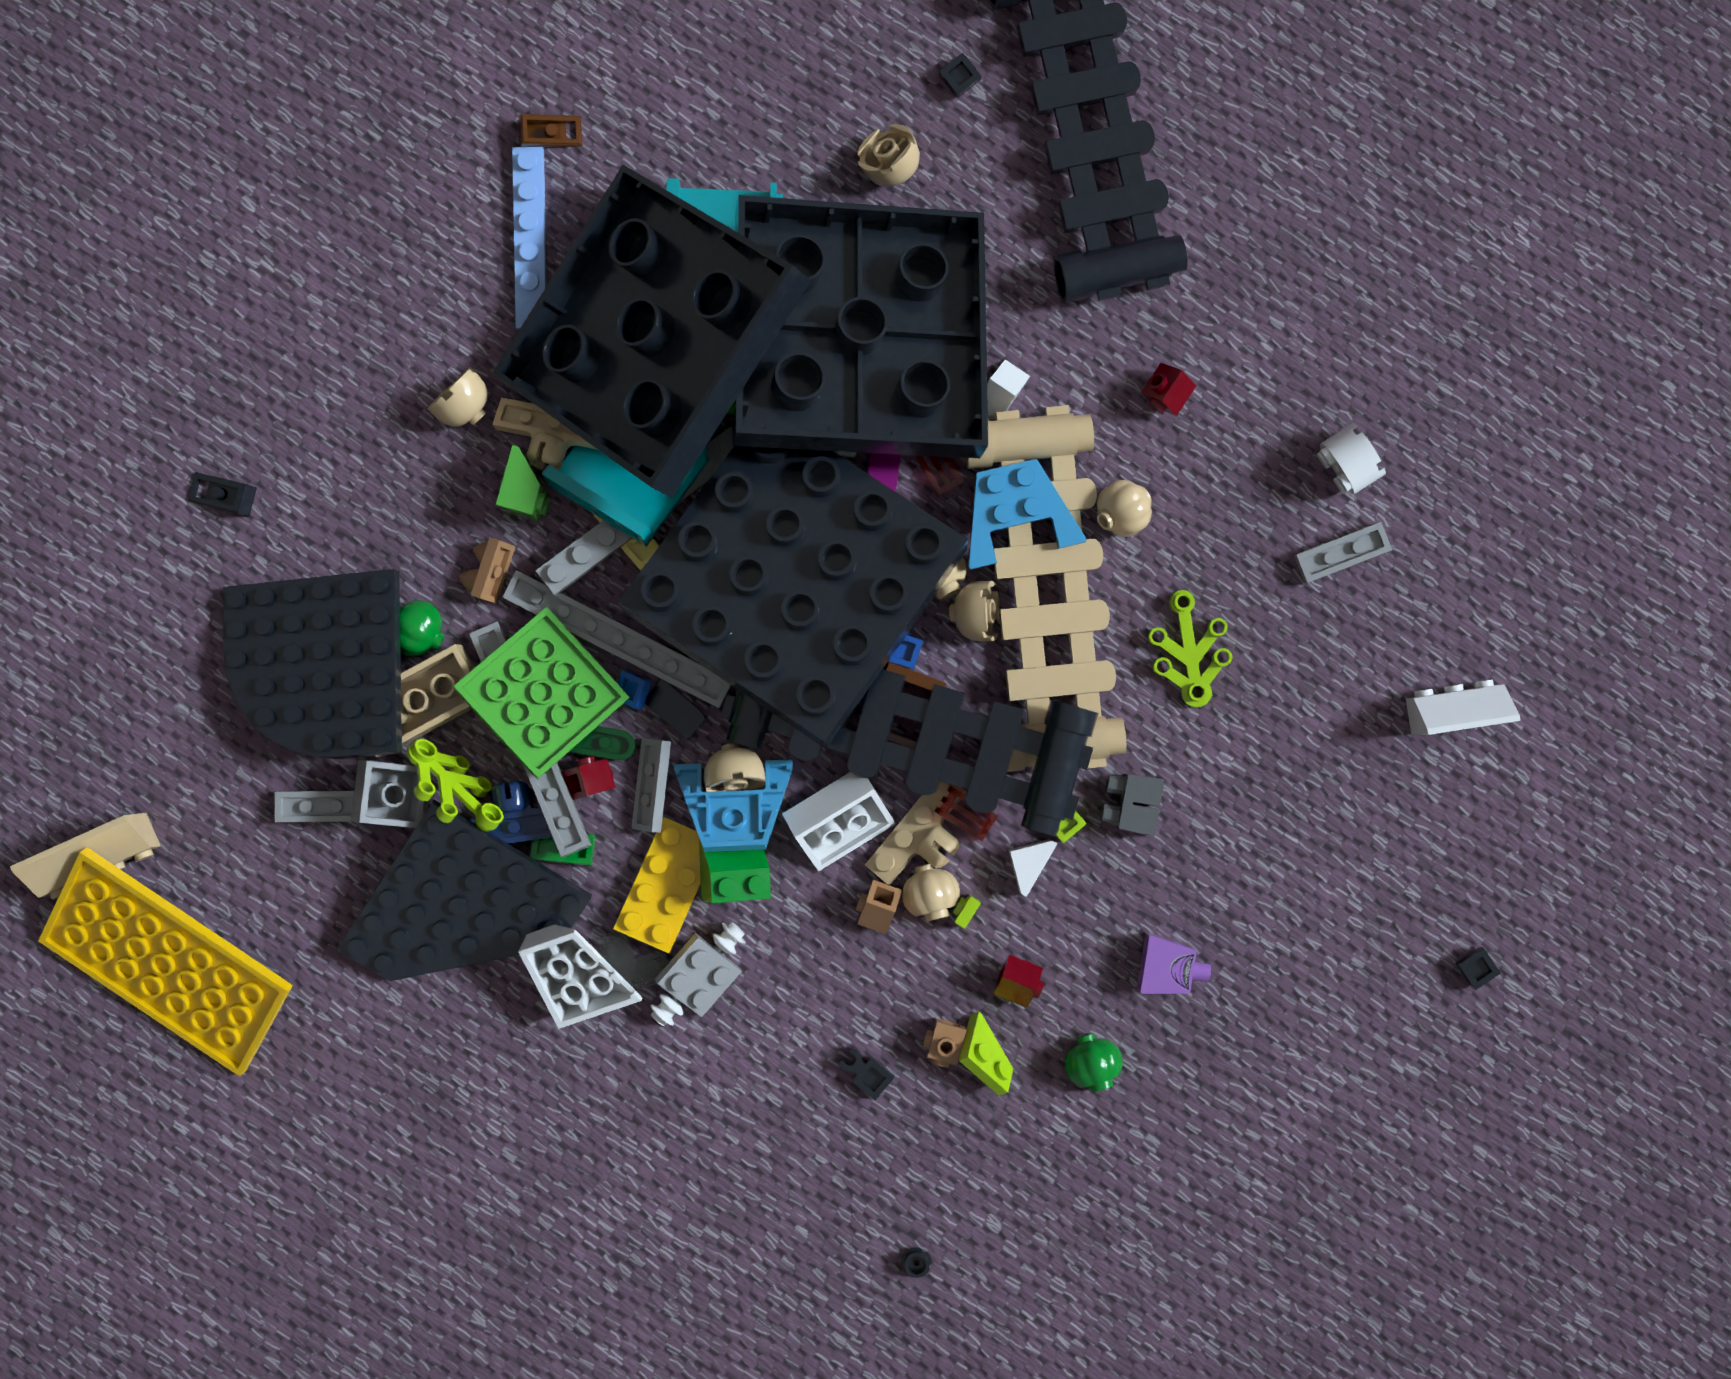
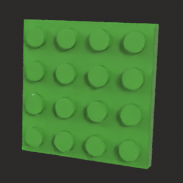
M548 607L542 610L453 686L457 694L537 780L630 698Z

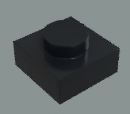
M961 53L939 71L940 78L957 99L977 84L982 77L964 53Z
M1483 947L1477 948L1455 963L1470 987L1474 990H1477L1501 974Z

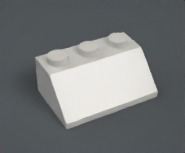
M1493 680L1474 682L1475 688L1465 690L1463 689V684L1444 687L1445 693L1433 694V689L1414 691L1415 697L1406 699L1412 735H1430L1520 721V715L1505 685H1494Z
M851 772L782 813L795 839L818 871L896 824L869 779L858 777Z

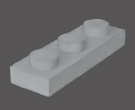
M1382 522L1294 555V558L1306 584L1389 552L1392 548Z
M642 738L631 829L661 833L670 758V741Z
M354 791L275 792V822H353L351 821Z

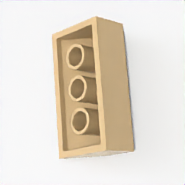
M147 813L123 815L10 866V868L38 898L50 896L54 900L59 897L79 853L85 848L91 849L122 870L126 868L124 862L133 858L135 862L147 859L154 855L152 850L161 845Z

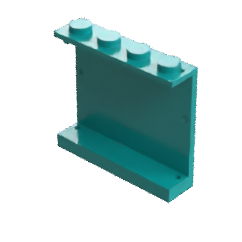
M577 445L564 460L560 469L557 470L548 465L543 471L542 476L548 486L647 547L710 459L706 448H704L673 498L651 488L601 451Z

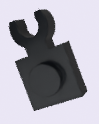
M851 1046L849 1051L856 1057V1060L849 1064L841 1058L839 1065L846 1071H854L856 1074L852 1078V1082L876 1100L894 1079L895 1075L872 1056L866 1062L863 1061L860 1051L856 1047Z

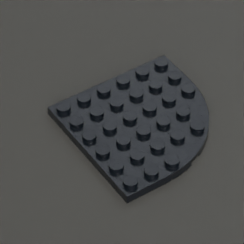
M387 569L223 587V651L227 678L239 707L261 733L280 746L294 752L319 758H354L402 753L399 571Z

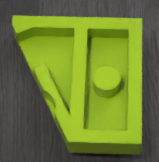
M976 1012L969 1018L959 1061L998 1096H1001L1009 1091L1013 1067L980 1012Z

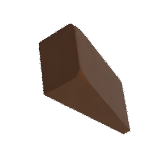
M520 114L519 147H543L545 149L583 146L581 116ZM566 123H575L576 139H567Z

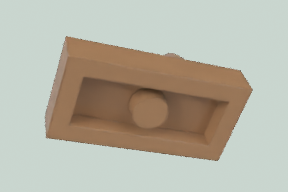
M489 537L488 541L482 542L473 548L476 558L481 563L479 569L468 570L459 575L464 587L471 592V596L497 604L516 546Z

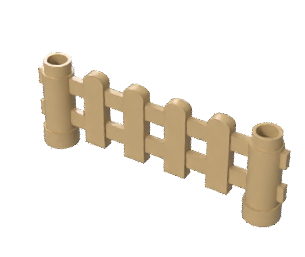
M1069 405L1046 407V416L1020 418L1019 410L996 412V421H989L988 419L987 449L980 459L965 458L967 469L992 467L994 463H1001V467L1024 462V460L1050 458L1053 480L1051 482L1082 531L1080 511L1088 510L1094 506L1097 499V491L1091 479L1076 478L1074 456L1077 455V452L1093 451L1094 429L1091 415L1074 416L1069 411ZM1031 523L1007 528L1009 547L994 548L997 563L994 564L995 579L1013 578L1016 608L999 610L1002 641L1019 639L1022 669L1005 671L1008 701L1025 699L1028 724H1021L1020 727L1044 733L1046 727L1044 719L1050 702L1049 697L1075 694L1076 707L1099 713L1092 737H1088L1086 746L1093 747L1088 768L1107 766L1106 759L1110 755L1126 753V732L1122 717L1106 719L1105 716L1101 715L1099 692L1113 689L1116 682V672L1111 662L1106 660L1096 661L1093 631H1100L1108 626L1110 613L1107 604L1103 600H1089L1086 571L1095 570L1101 566L1103 561L1102 546L1096 539H1086L1087 542L1061 549H1058L1057 542L1033 545ZM1062 574L1065 603L1039 605L1036 576ZM1069 634L1072 664L1046 666L1043 636ZM1013 749L1007 772L1021 771L1025 767L1030 766L1034 769L1037 756Z

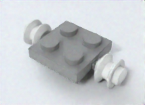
M733 922L729 925L722 923L724 931L721 934L713 933L714 943L716 944L714 947L695 933L655 978L658 985L672 994H660L659 997L662 1002L659 1005H650L653 1010L651 1016L659 1024L665 1026L668 1023L673 1026L672 1017L675 1014L683 1015L681 1003H684L702 1017L742 972L734 962L724 955L725 953L736 954L734 946L738 942L746 943L742 938L745 933Z

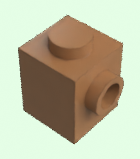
M873 880L868 894L861 893L856 911L861 912L857 924L886 934L895 914L902 890Z
M936 1018L933 1031H926L923 1048L927 1049V1058L932 1059V1064L949 1068L950 1064L957 1066L967 1031L966 1026Z

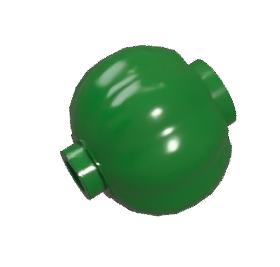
M423 600L409 601L405 607L400 605L401 654L415 657L421 656L431 648L436 651L445 638V635L441 633L442 618L437 608Z
M1094 1033L1077 1037L1078 1044L1068 1052L1065 1058V1070L1071 1082L1080 1088L1089 1087L1090 1093L1114 1086L1112 1079L1120 1075L1123 1066V1058L1119 1048L1110 1040L1095 1038Z

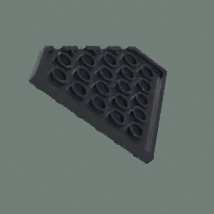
M433 800L342 940L337 951L389 981L520 955L518 951L527 934L552 925L572 928L591 900L592 894L491 833L479 829L476 824L459 814L450 823L442 822L436 816V810L441 803Z

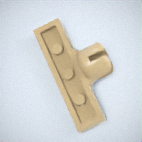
M501 398L492 425L499 431L530 436L531 441L526 458L534 467L544 470L546 464H549L557 470L560 469L566 451L570 446L577 445L597 449L535 404Z
M940 781L938 790L935 793L922 795L865 866L888 885L892 884L916 855L924 858L935 868L945 866L950 860L939 852L938 849L942 846L954 856L959 848V841L943 828L942 823L967 791L962 787Z

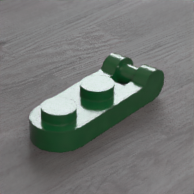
M598 726L569 752L612 760H625L634 754L636 741L634 736L627 731Z

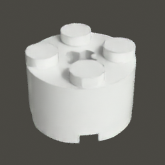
M1353 423L1320 444L1321 450L1317 453V457L1326 469L1331 466L1337 477L1333 481L1342 494L1349 492L1352 495L1386 474L1385 468L1380 471L1378 470L1376 464L1381 462V459L1363 432L1358 435L1354 433L1353 430L1357 426Z

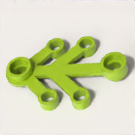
M1179 590L1170 597L1169 606L1174 613L1178 614L1183 648L1167 637V632L1160 627L1150 630L1148 641L1154 646H1160L1186 665L1188 678L1173 669L1171 661L1164 657L1156 659L1152 668L1155 674L1165 676L1181 688L1182 699L1187 705L1202 707L1211 699V682L1223 666L1231 663L1232 653L1226 648L1217 649L1212 655L1213 661L1201 676L1199 662L1215 640L1227 632L1228 626L1226 621L1221 618L1211 620L1208 624V630L1196 645L1190 613L1194 608L1195 599L1189 591ZM1181 596L1188 600V605L1185 608L1178 605V599ZM1215 622L1222 624L1223 628L1220 633L1213 631L1212 626ZM1155 631H1159L1163 635V639L1159 643L1155 642L1152 638ZM1219 652L1227 654V661L1225 663L1218 661L1217 655ZM1160 661L1166 662L1168 666L1164 673L1157 669V664ZM1195 686L1202 689V695L1199 698H1195L1192 695V689Z
M419 739L408 746L406 750L407 756L411 763L417 767L419 783L414 788V795L419 800H430L436 791L435 786L431 783L430 772L437 777L441 805L436 810V816L444 823H450L458 814V809L454 805V794L476 815L475 822L479 829L490 831L498 827L504 818L501 809L492 803H485L482 806L464 788H470L472 793L478 797H485L492 788L490 781L485 777L479 776L476 778L464 775L470 767V763L465 757L438 753L435 745L426 739ZM441 765L448 766L450 771H446Z

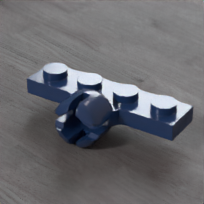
M519 780L510 781V790L509 784L504 782L492 787L493 804L501 809L504 818L496 829L487 832L507 844L553 838L542 809L533 808L531 805L527 783ZM476 817L467 819L472 823L476 824Z

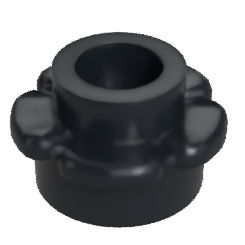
M919 1247L909 1249V1252L904 1253L901 1259L904 1272L913 1278L925 1276L930 1270L931 1257L929 1253L923 1252ZM914 1260H918L919 1264L915 1265L913 1263Z

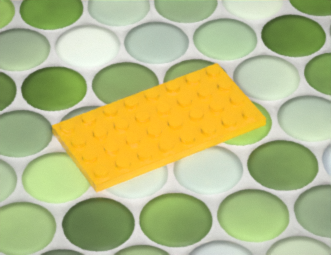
M85 848L79 853L38 942L239 1077L248 1069L293 987L292 984L89 848Z

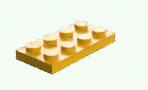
M663 817L661 833H656L616 921L614 930L670 954L701 885L699 837L697 831Z

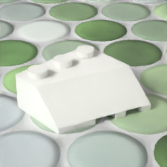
M552 925L526 935L518 951L558 1029L642 1001V997L575 929Z

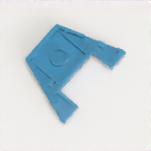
M1037 459L976 473L968 560L969 570L997 563L990 532L1051 519L1058 549L1087 542L1080 527Z
M792 759L765 760L766 787L763 790L703 792L701 763L674 765L677 780L704 852L766 849L793 770Z

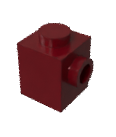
M1161 362L1141 393L1149 401L1148 406L1153 411L1161 415L1167 412L1177 416L1196 388V385L1183 370Z
M594 756L576 761L578 767L561 772L573 800L616 788L608 759L595 762Z
M1009 954L998 975L993 995L1027 1008L1033 997L1038 999L1042 992L1044 981H1041L1040 978L1043 968Z

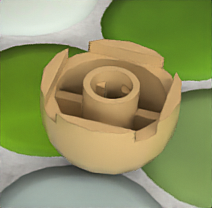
M892 124L888 125L891 130L881 133L878 129L872 132L858 149V156L860 157L858 164L860 168L877 185L884 187L900 185L907 181L918 167L920 152L912 132L904 125Z
M469 367L427 409L446 425L460 427L467 422L474 425L486 414L482 409L488 399L486 385L480 376Z
M993 581L969 583L956 595L955 603L950 604V620L956 623V627L963 637L980 642L996 641L998 633H993V623L997 619L1000 624L998 591L991 590V587L995 585Z
M737 743L723 745L721 747L722 750L714 753L706 763L704 769L706 792L740 789L758 790L765 785V771L760 758L755 752L747 748H741Z

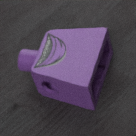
M1145 933L1137 990L1142 994H1188L1191 991L1192 980L1209 982L1211 964L1195 962L1196 950L1151 933Z

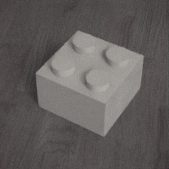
M358 760L351 821L416 828L422 819L424 801L419 800L414 795V788L419 783L417 767Z

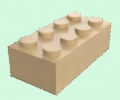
M454 644L401 673L402 747L472 710L453 689L455 684L475 668L463 645ZM376 755L375 757H384L387 755Z

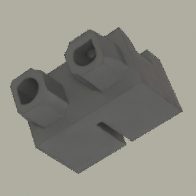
M1132 774L1108 776L1105 792L1121 794L1119 806L1103 804L1100 819L1115 824V827L1118 829L1154 837L1159 809L1134 805L1132 803L1138 802L1160 806L1165 779Z

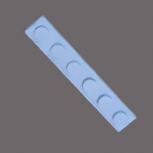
M512 147L515 315L517 330L521 328L547 286L543 147Z

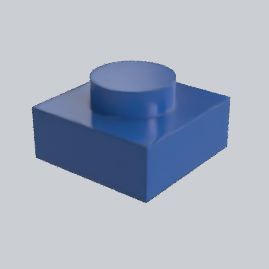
M906 635L888 662L914 670L923 640Z
M621 670L617 684L630 697L624 704L634 709H643L652 681L630 670Z

